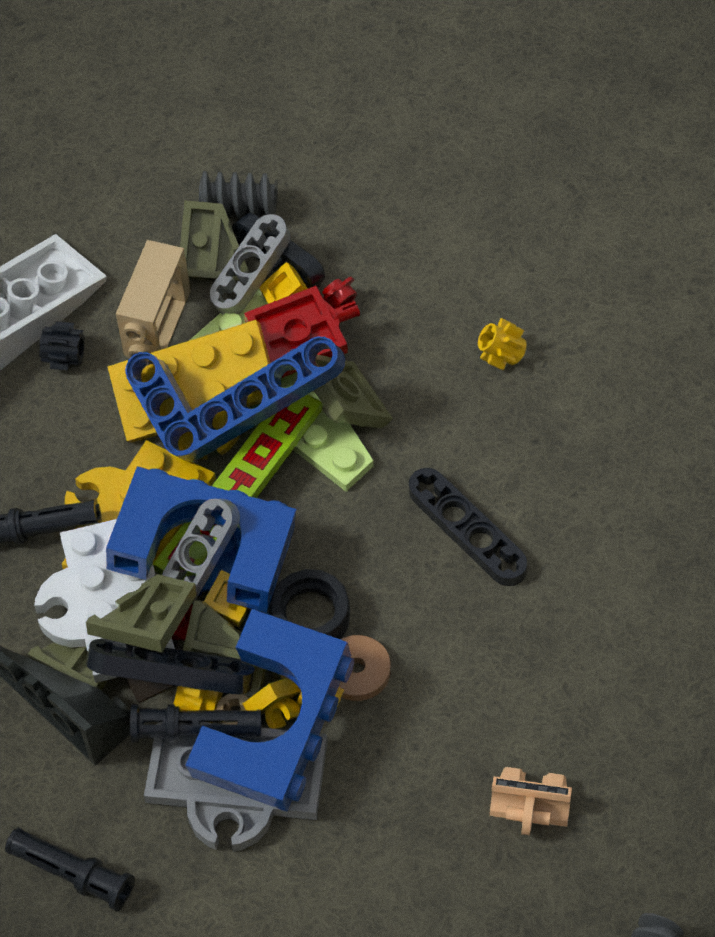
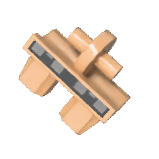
M505 767L500 777L494 776L490 816L522 822L521 835L528 836L531 834L532 823L548 826L549 824L568 826L572 787H567L564 775L548 773L543 776L542 783L525 781L526 773L521 769Z

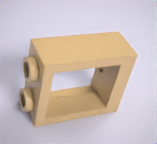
M147 240L116 312L123 353L129 359L139 352L152 353L168 348L191 291L184 248Z

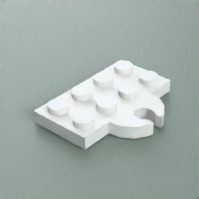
M117 519L60 532L68 568L52 574L41 585L34 605L36 613H45L55 605H62L68 609L67 613L59 619H52L46 616L38 619L40 629L54 643L70 648L87 647L88 651L90 642L101 638L87 634V619L94 614L100 619L116 609L115 601L128 592L136 591L142 583L156 575L153 564L147 580L106 569V547ZM172 637L168 642L166 648L175 649ZM92 671L95 683L117 678L116 676L99 674Z

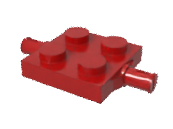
M313 286L245 312L244 316L246 323L253 320L260 322L269 359L272 363L317 336L331 339L344 354L348 353L347 342L340 331L339 323L359 317L360 311L355 301L335 309L332 308L330 304L324 301L317 286ZM324 349L317 355L332 357V350ZM289 370L283 374L282 378L297 373V371Z

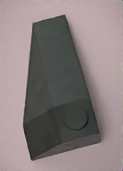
M0 646V677L95 766L130 735L129 717L131 712L119 698L114 697L110 699L94 686Z

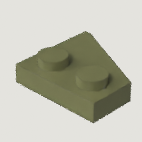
M184 201L180 247L184 248L189 279L216 281L239 247L224 206L221 203ZM244 260L241 264V271L250 273ZM237 276L233 277L236 283L240 281Z

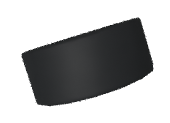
M304 569L289 574L278 583L271 599V616L288 621L286 607L291 599L302 593L319 592L328 596L333 601L335 612L329 622L312 630L342 639L349 627L350 605L344 585L335 576L322 570Z

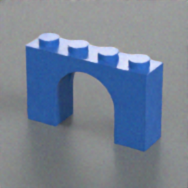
M137 466L106 547V569L147 580L163 537L174 527L191 522L205 501L209 499H227L236 505L240 515L238 527L232 535L238 544L239 550L228 579L227 602L267 613L294 533L296 509L288 507L280 501H265L250 497L239 490L228 491L209 486L201 480H186L171 476L160 469L149 470ZM223 509L212 510L211 515L215 518L214 524H225L226 520L221 516Z
M252 609L236 645V650L241 661L283 675L299 687L302 692V706L299 716L287 732L266 742H248L202 726L185 766L190 775L195 779L288 812L292 800L298 802L302 796L306 784V777L302 775L308 761L314 762L320 752L323 740L319 736L324 722H331L335 715L339 701L335 695L340 682L347 683L354 667V658H351L352 655L348 642Z

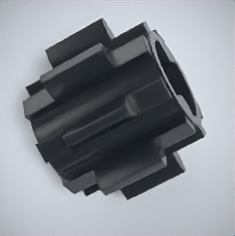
M56 321L51 327L45 326L43 328L39 343V356L41 357V362L50 363V369L69 371V366H79L82 363L85 350V336L83 330L74 329L75 323Z

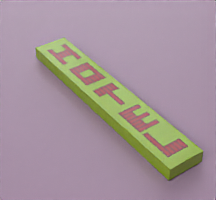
M307 394L259 423L212 486L228 491L239 490L250 497L257 498L323 410L322 402ZM191 522L183 523L154 561L155 572L162 575ZM214 524L210 531L200 530V534L210 536L212 529L217 524ZM196 541L190 546L189 558L198 566L205 562L207 549L203 543ZM187 571L182 580H184L186 576L196 577L197 574Z

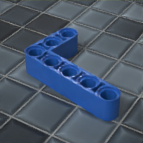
M321 336L314 337L194 410L190 407L169 367L156 356L148 352L134 354L126 364L125 373L164 447L176 457L184 461L193 462L337 377L345 367V356L343 351L331 339ZM324 349H331L332 359L330 363L323 367H317L315 364L317 354ZM154 364L155 374L153 378L147 382H142V370L146 366ZM289 370H296L297 380L295 384L288 388H282L281 378L283 374ZM254 391H262L263 398L261 404L256 408L248 409V396ZM173 398L174 408L172 412L166 416H161V403L165 399ZM221 411H226L228 415L226 425L221 429L214 430L212 425L214 416ZM186 432H192V445L188 449L180 451L178 446L180 437Z

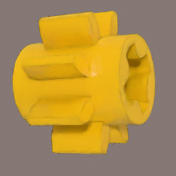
M500 318L498 326L493 323L486 325L478 338V348L483 351L480 359L500 370H504L506 363L510 365L517 364L523 358L526 351V340L521 337L524 330L503 318Z

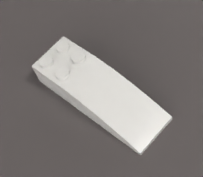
M57 234L0 266V370L39 340L45 326L51 327L56 321L61 322L106 282L107 276Z

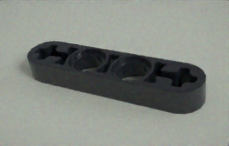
M421 468L410 476L409 495L412 501L494 581L504 586H515L523 581L527 573V558L523 551L440 472L432 468ZM421 482L426 485L434 483V493L440 498L436 505L435 496L426 489L420 492ZM449 507H458L464 511L465 516L459 521L452 522L445 519L442 514ZM477 533H484L489 535L493 541L486 548H477L469 540ZM499 547H502L500 548V557L506 563L516 562L515 572L510 569L501 571L502 562L495 555Z
M104 638L95 639L90 642L86 661L87 667L99 674L229 694H246L250 692L255 671L252 664L237 658L166 647L163 652H158Z

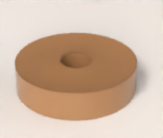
M352 635L342 638L341 640L348 642L352 655L351 658H354V664L360 663L365 668L358 673L352 672L347 683L340 682L339 687L344 689L341 698L351 701H362L378 695L388 684L391 675V662L387 650L377 640L368 636Z

